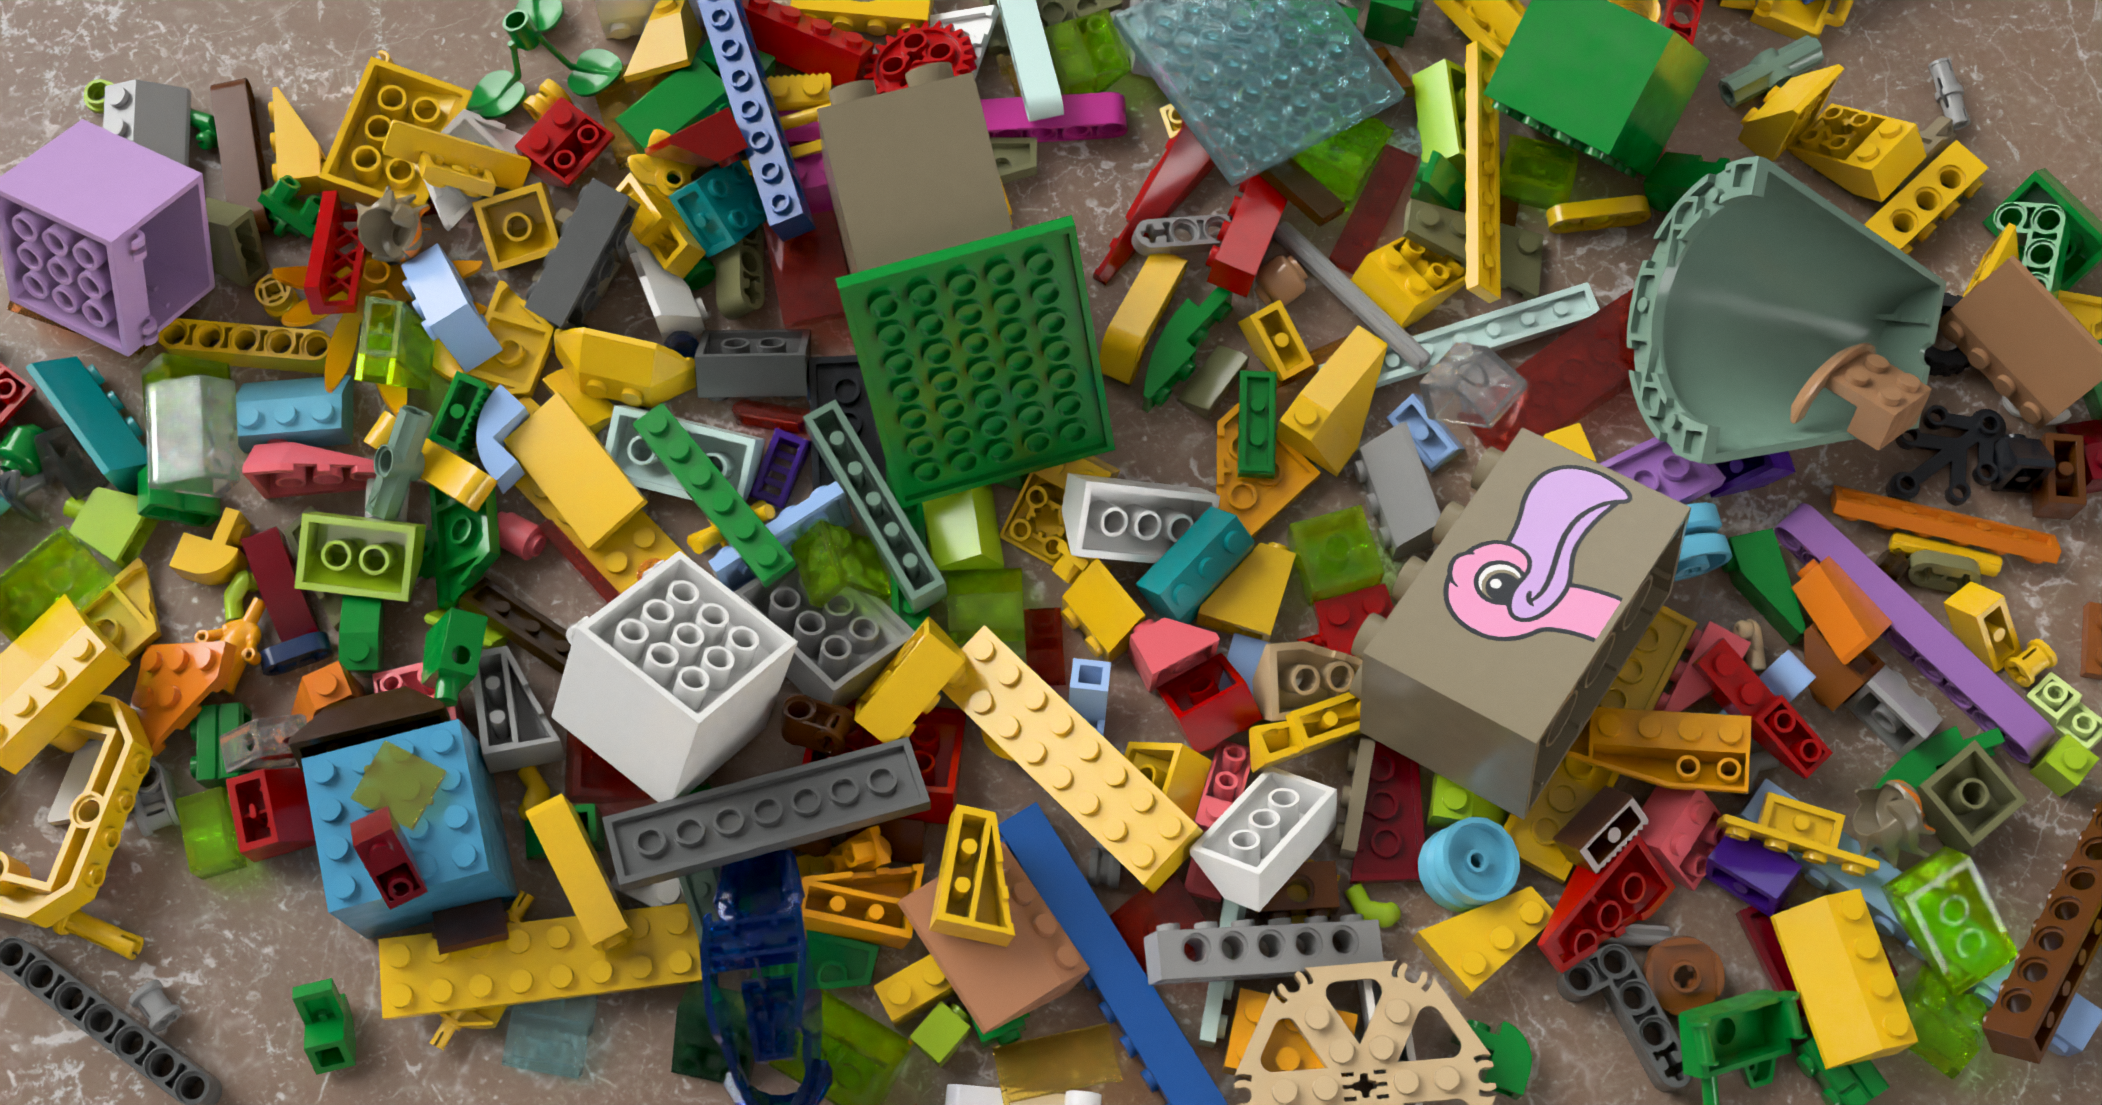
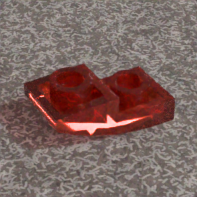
M1061 607L1023 609L1027 665L1049 686L1066 685Z

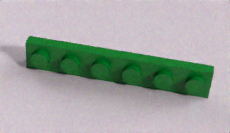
M660 403L632 423L637 434L765 588L796 566L790 554L663 403Z

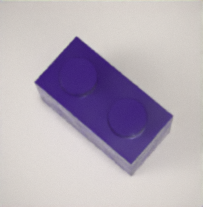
M1725 835L1708 856L1705 870L1706 875L1704 877L1767 916L1771 917L1776 914L1798 886L1802 866L1796 863L1787 853L1766 849L1763 847L1764 843L1760 840L1749 837L1748 841H1741Z

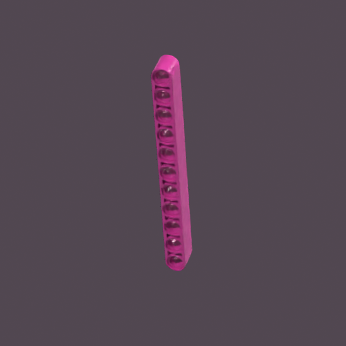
M1117 92L1061 95L1064 115L1032 122L1028 121L1022 97L980 99L989 137H1037V143L1109 139L1123 136L1128 130L1125 97ZM804 110L778 111V113L782 117ZM819 121L785 130L789 147L820 139Z

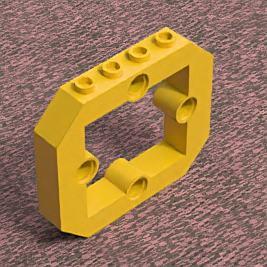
M99 694L49 742V744L65 753H73L80 750L88 739L103 741L104 743L84 792L73 801L70 807L69 817L71 824L47 882L31 879L30 868L26 863L0 851V917L48 928L94 900L99 887L103 884L107 867L114 850L120 843L121 832L129 813L135 805V797L143 777L149 770L150 760L153 755V750L136 710L116 697Z

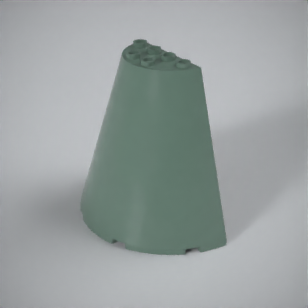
M1761 156L1746 157L1727 163L1725 170L1717 175L1708 173L1677 201L1653 238L1660 241L1651 261L1643 260L1630 303L1627 348L1634 349L1635 371H1628L1633 394L1644 421L1659 441L1667 442L1673 448L1672 452L1690 461L1709 465L1858 439L1847 432L1857 407L1825 387L1815 398L1802 420L1796 424L1790 421L1791 405L1809 378L1837 352L1857 344H1872L1877 355L1883 356L1890 364L1903 372L1915 375L1922 383L1927 385L1930 366L1925 363L1924 354L1927 348L1935 344L1947 282L1769 159ZM1921 414L1917 423L1908 430L1919 428Z

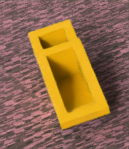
M630 172L615 189L641 204L630 231L640 244L649 247L665 271L684 279L706 254L705 250L655 193L638 181L633 173Z

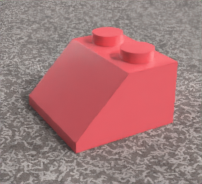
M1165 617L1156 622L1153 619H1148L1133 628L1134 633L1130 635L1127 655L1150 693L1164 683L1214 657L1220 638L1216 632Z

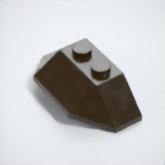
M405 686L329 704L289 738L288 745L301 772H303L301 761L303 758L452 720L444 702Z

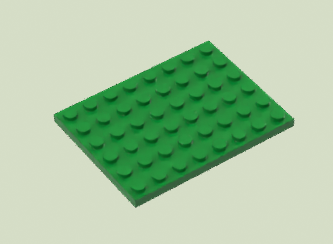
M1072 215L835 278L896 499L901 508L1115 450L1076 226Z

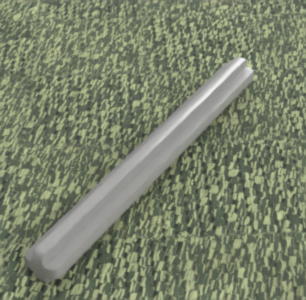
M1286 221L1276 227L1274 238L1410 366L1418 371L1427 366L1430 362V353L1298 230Z

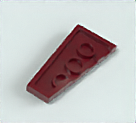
M1376 741L1358 847L1353 858L1349 884L1421 882L1418 872V858L1425 843L1419 763Z

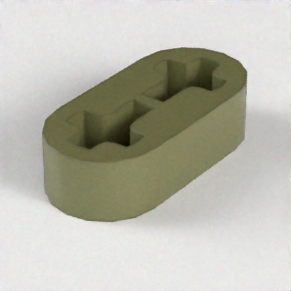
M1932 550L1916 551L1908 558L1910 560L1908 577L1915 585L1956 593L1970 581L1981 585L1980 566L1972 558Z

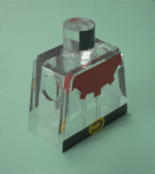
M296 714L257 718L219 736L226 774L297 765L288 742L289 738L307 724L305 715ZM255 742L254 748L250 752L246 745L249 746Z

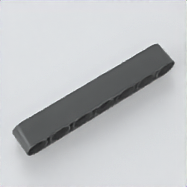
M9 936L0 941V970L180 1103L185 1105H215L218 1103L222 1095L221 1083L206 1069L158 1034L151 1032L147 1026L38 946L16 936ZM23 949V958L18 964L13 966V956L18 950ZM52 970L53 979L51 983L46 987H42L44 975ZM82 992L83 1001L81 1005L72 1010L71 1004L74 996ZM112 1014L113 1023L107 1031L102 1032L101 1023L107 1015ZM143 1036L144 1042L141 1050L132 1054L131 1045L137 1037ZM173 1058V1070L163 1077L161 1073L163 1063L167 1059ZM203 1080L205 1088L199 1098L193 1099L191 1091L194 1084Z

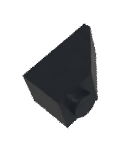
M2023 434L2005 435L1994 445L1993 463L1998 467L1999 474L1991 483L1992 491L2030 493L2056 467L2055 459L2040 439L2026 438Z

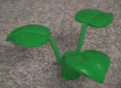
M519 0L515 10L509 12L502 22L503 28L511 38L507 45L511 50L514 74L512 75L507 70H497L487 74L473 90V95L466 110L479 114L483 119H494L510 114L522 103L527 90L522 83L518 82L522 77L518 48L530 51L541 43L562 64L573 71L567 79V84L574 94L581 97H591L605 91L619 79L624 71V66L614 53L600 48L584 51L579 56L577 64L571 63L541 33L552 30L562 19L564 7L561 1Z

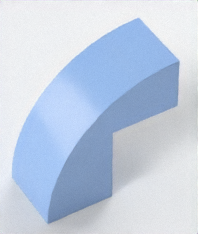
M500 384L488 397L481 410L477 423L476 443L480 459L486 471L492 478L498 481L496 486L504 494L525 473L518 461L504 449L506 444L503 440L526 421L530 415L526 407Z
M1073 658L1068 704L1104 737L1111 662Z

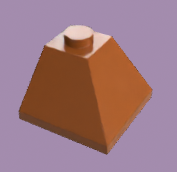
M1815 623L1804 631V665L1816 676L1807 687L1810 689L1814 700L1820 705L1828 707L1832 712L1886 665L1867 647L1844 666Z

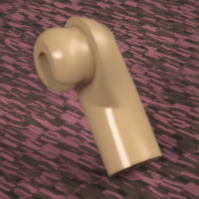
M1752 619L1737 621L1734 625L1733 633L1751 642L1745 654L1746 664L1755 674H1762L1767 667L1761 626Z

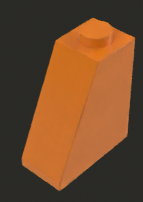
M1830 556L1820 563L1813 558L1796 573L1801 580L1792 587V590L1844 666L1872 644L1893 623Z
M338 660L302 676L290 716L298 732L329 704L366 696L367 694L363 685Z

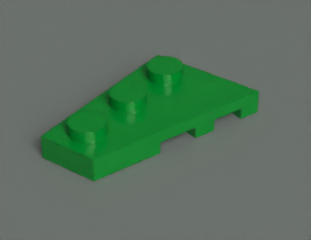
M765 920L747 997L872 985L881 946Z

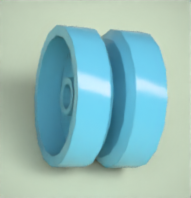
M1704 502L1687 505L1691 507L1674 582L1708 573L1729 562L1733 557L1726 536L1717 533L1722 526V522L1715 504Z
M1469 817L1434 833L1423 844L1418 858L1419 878L1425 892L1436 904L1449 911L1467 912L1506 896L1515 886L1520 872L1519 852L1512 837L1501 825L1488 818Z

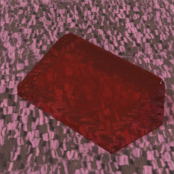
M746 399L739 400L732 407V412L738 425L774 431L775 428H778L788 433L808 434L803 416L809 414L810 409Z

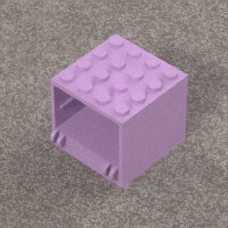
M82 119L0 176V250L10 301L129 357L144 344L148 346L156 343L159 338L158 333L215 288L202 173Z

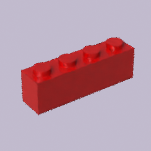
M741 0L758 50L775 56L776 61L809 75L812 73L816 76L819 73L824 75L828 72L831 75L832 84L835 86L865 80L864 76L867 73L864 66L870 64L868 57L873 53L875 43L865 40L858 33L846 32L836 28L827 20L815 19L802 14L799 9L792 6H783L771 0Z
M1255 171L1253 173L1245 172L1238 189L1239 192L1244 194L1242 198L1235 195L1227 216L1233 219L1231 222L1224 220L1216 239L1222 242L1220 247L1213 245L1205 264L1211 267L1206 282L1245 298L1248 296L1288 202L1281 193Z

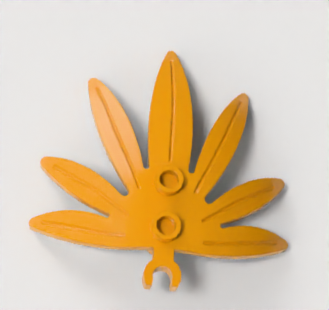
M367 251L356 313H343L329 344L324 370L325 391L332 393L345 377L354 356L359 326L362 324L364 326L366 354L372 377L384 402L397 418L400 407L407 405V374L403 349L395 323L399 324L404 336L417 355L437 374L452 382L456 371L462 373L464 371L439 338L433 341L421 324L424 320L406 303L408 301L412 303L414 300L403 286L402 282L407 278L401 268L402 264L388 265L386 262L372 259L373 253ZM474 260L452 261L462 279L479 272L483 264L482 261ZM308 266L273 268L272 277L287 286L304 290ZM346 266L334 275L341 279L352 272V270ZM341 291L331 297L329 301L347 300L348 295ZM306 298L282 316V324L287 327L307 326L323 320L330 314L312 315ZM473 301L479 315L485 316L487 307Z

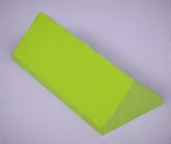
M992 484L922 503L930 557L938 570L1002 569L1004 567Z

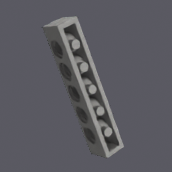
M1350 914L1341 916L1339 922H1328L1327 916H1312L1304 918V923L1292 924L1291 918H1275L1268 920V925L1255 926L1253 919L1231 922V927L1218 928L1216 921L1195 923L1194 929L1182 930L1179 923L1157 925V931L1144 937L1148 985L1293 977L1298 971L1304 974V976H1308L1304 970L1306 967L1384 961L1379 921L1364 920L1363 914ZM1333 936L1337 937L1341 943V953L1333 946ZM1296 938L1304 942L1306 948L1305 955L1298 951ZM1260 939L1265 941L1269 947L1268 957L1264 956L1259 949ZM1223 941L1231 946L1233 952L1232 959L1227 958L1223 954ZM1185 943L1190 944L1194 948L1196 954L1195 961H1191L1186 957L1184 952Z

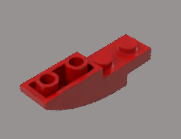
M1724 638L1718 639L1691 664L1715 691L1711 696L1729 715L1752 716L1751 737L1801 778L1807 779L1833 754L1783 695L1775 696Z

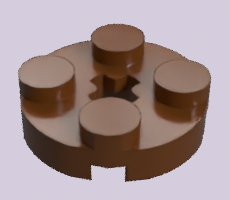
M1672 936L1664 939L1659 944L1653 945L1647 952L1642 973L1661 1008L1671 1014L1678 1016L1683 1011L1713 1003L1715 998L1719 997L1723 991L1725 984L1723 963L1716 952L1702 941L1690 936ZM1685 965L1686 970L1693 971V978L1687 979L1686 986L1681 987L1680 982L1674 980V973L1679 971L1680 966Z

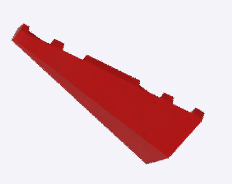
M1185 110L1181 116V129L1174 139L1169 138L1165 145L1167 150L1154 170L1152 169L1125 216L1128 224L1118 238L1113 237L1109 245L1110 251L1099 268H1096L1093 278L1106 285L1137 252L1133 248L1131 238L1141 221L1168 218L1219 163L1221 145L1194 113ZM1144 233L1143 237H1147L1149 239V234Z

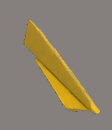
M1347 692L1291 711L1285 716L1287 721L1251 727L1249 729L1252 772L1256 773L1266 769L1268 766H1275L1361 734V699Z

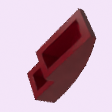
M275 526L241 539L255 581L281 642L312 632H319L320 629L307 590L295 589L297 568L286 536L281 530Z

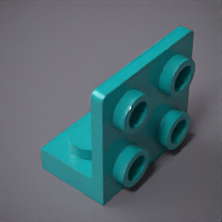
M740 159L722 169L718 164L699 179L669 196L683 221L705 250L707 258L736 244L767 220L758 188Z

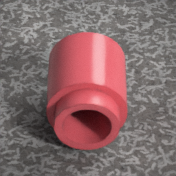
M501 511L497 514L501 548L524 560H529L533 556L537 557L543 551L546 544L543 527L514 512L506 513Z

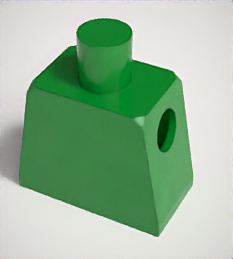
M452 607L426 633L421 680L425 687L435 689L434 699L444 702L446 707L457 705L459 693L477 675L488 621L487 616Z

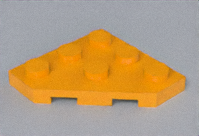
M1238 403L1217 421L1216 494L1220 496L1218 509L1236 515L1251 537L1254 538L1320 478L1321 472L1300 452L1276 437L1274 479L1237 477Z

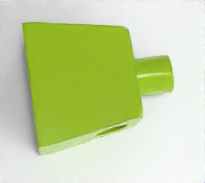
M102 487L93 489L87 501L71 496L63 507V515L75 520L70 528V532L83 544L121 570L138 558L160 521L137 514L138 496Z

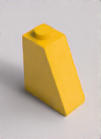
M1260 542L1200 606L1196 624L1230 635L1238 633L1269 642L1296 553L1290 552L1287 546L1280 543L1271 542L1267 545Z

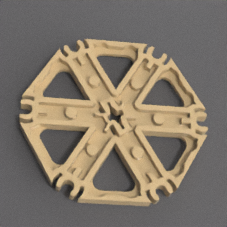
M1397 960L1304 968L1305 973L1309 976L1312 984H1308L1304 974L1299 971L1296 972L1293 977L1299 984V990L1295 993L1287 991L1282 983L1277 986L1278 995L1286 1002L1282 1003L1276 998L1272 990L1233 1077L1246 1076L1251 1078V1081L1239 1080L1234 1083V1090L1245 1089L1251 1096L1248 1103L1236 1105H1407L1462 1100L1467 1105H1493L1496 1095L1485 1097L1480 1096L1479 1092H1491L1496 1088V1083L1486 1084L1479 1079V1071L1491 1069L1493 1062L1481 1060L1476 1063L1474 1058L1480 1056L1489 1057L1491 1054L1435 978L1431 979L1430 987L1425 992L1421 988L1426 984L1427 973L1423 971L1418 978V982L1410 983L1405 978V971L1408 967L1406 963H1403L1398 968L1396 977H1392V969ZM1374 980L1381 987L1382 994L1360 1043L1326 997V989L1331 983ZM1425 1007L1434 1008L1439 1012L1461 1044L1460 1053L1452 1058L1398 1062L1418 1013ZM1281 1019L1291 1020L1325 1068L1269 1072L1264 1069L1261 1064V1055L1275 1024ZM1385 1070L1384 1074H1374V1071ZM1351 1073L1352 1076L1342 1077L1341 1074ZM1361 1075H1365L1370 1083L1386 1085L1377 1086L1375 1089H1372L1369 1092L1368 1098L1362 1097L1361 1091L1354 1090V1088L1343 1089V1087H1350L1358 1083ZM1379 1096H1388V1098L1377 1099ZM1354 1098H1355V1101H1347V1102L1344 1101V1099H1354Z

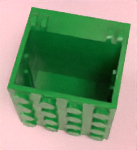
M1531 0L1483 94L1494 100L1491 107L1525 126L1545 134L1567 147L1574 148L1600 163H1605L1631 178H1635L1637 173L1649 177L1711 60L1675 31L1607 0Z

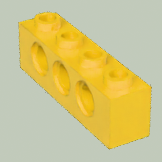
M1955 140L1864 225L1909 256L1914 250L1910 245L1917 239L1923 243L1937 229L1934 223L1938 219L1948 220L1961 206L1958 201L1963 196L1970 199L1984 185V182L1980 179L1989 167L1959 141ZM1942 183L1947 184L1951 189L1946 188ZM1918 204L1924 206L1927 210L1921 209ZM1894 226L1901 228L1904 232L1896 230Z

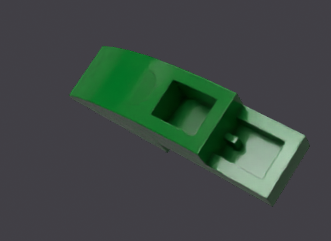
M1217 287L1200 306H1197L1187 298L1174 313L1159 337L1149 361L1143 393L1142 409L1148 413L1155 405L1161 407L1173 392L1171 388L1179 380L1184 382L1193 374L1197 367L1195 364L1196 348L1208 337V329L1216 321L1219 324L1222 323L1233 309V306H1231L1233 292Z
M1957 726L1938 733L1916 746L1886 770L1871 788H1881L1888 780L1900 779L1910 784L1918 792L1917 787L1973 740H1976L1991 758L1996 755L1994 749L2004 743L2005 740L1999 728L1963 740Z

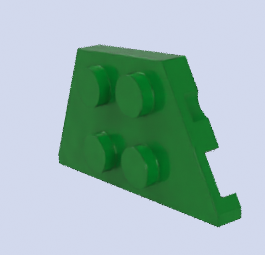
M429 484L438 608L447 611L451 607L454 608L461 600V596L473 587L501 555L495 487L476 513Z

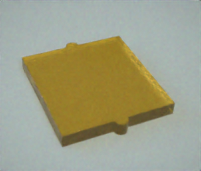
M385 740L372 763L364 767L365 774L352 794L351 799L373 811L389 806L397 822L413 831L427 806L434 804L433 796L447 772Z

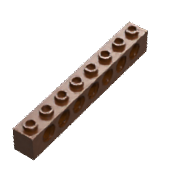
M2102 800L2095 804L2088 827L2080 833L2077 847L2071 859L2064 863L2062 876L2055 889L2050 890L2046 906L2040 918L2033 922L2031 935L2024 948L2018 951L2015 958V966L2008 979L2003 980L1995 1004L1984 1015L1982 1030L1994 1053L2040 1064L2102 942Z

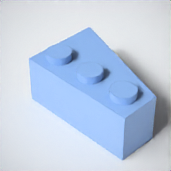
M438 243L401 265L407 278L402 282L403 286L414 300L412 305L424 320L421 322L423 328L433 341L438 338L441 340L466 373L503 350L498 340L495 339L486 327L489 324L482 314L479 315L473 303L474 298L457 268Z

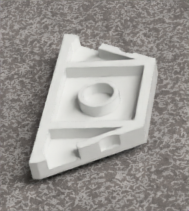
M463 109L440 132L516 155L518 153L515 145L524 136L506 129V125L495 120H485L479 114ZM424 180L443 227L447 231L453 228L473 206L472 202L478 201L483 196L471 197L462 193L458 188L447 185L444 188H439L428 184Z

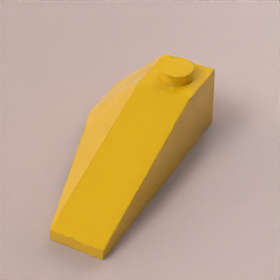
M1357 325L1300 392L1279 420L1276 437L1337 477L1358 449L1388 344Z

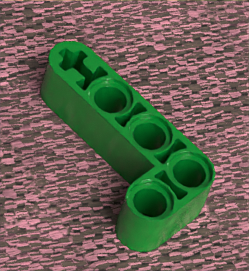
M2006 202L2000 205L1993 216L1999 235L2009 221L2013 219L2021 220V223L2016 226L2018 246H2025L2022 264L2058 299L2071 234V228L2063 209L2058 205L2047 203ZM2049 222H2060L2052 230H2042ZM2041 256H2053L2046 264H2035Z

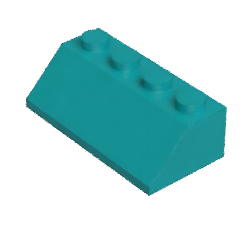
M75 356L35 362L26 366L25 368L101 473L120 492L137 496L138 473L147 464L164 459L151 442L144 445L139 437L145 434L132 416L125 419L120 411L125 408L124 404L112 389L106 393L101 386L106 380L92 363L86 367Z

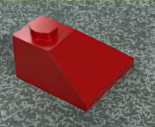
M728 107L645 148L644 151L647 156L705 168L718 163L722 169L738 161L740 157L737 153L747 148L748 145Z

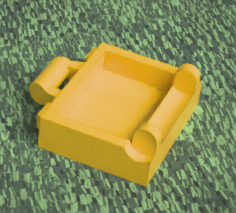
M1758 0L1749 21L1795 40L1806 35L1818 39L1825 24L1834 27L1844 25L1854 1L1834 0L1838 4L1834 13L1831 14L1827 10L1832 0H1815L1806 5L1802 0Z

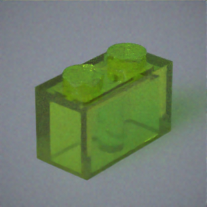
M220 786L176 799L190 873L204 880L248 867L246 857L239 851L229 795L225 788Z

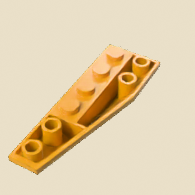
M1597 707L1565 757L1665 788L1748 794L1752 716Z

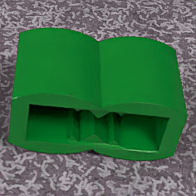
M153 461L138 473L137 514L149 519L174 520L188 526L209 527L220 518V477L200 467L184 470L173 466L169 461Z

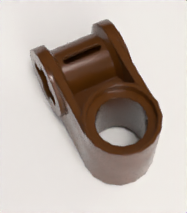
M791 695L782 704L781 734L783 739L792 745L816 750L827 756L834 757L843 753L846 747L845 739L848 733L855 730L858 723L854 720L855 714L850 709L841 705H833L816 700L807 695Z

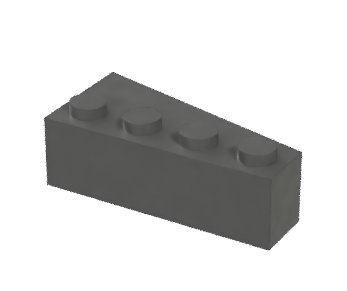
M594 178L581 189L577 199L578 206L574 214L563 223L560 231L561 238L556 248L550 250L546 255L543 263L544 270L539 280L532 283L526 295L527 302L524 308L566 330L589 327L583 322L587 312L590 309L596 310L601 297L597 295V288L600 281L610 277L615 266V257L612 255L614 248L620 249L623 247L641 205L631 197Z

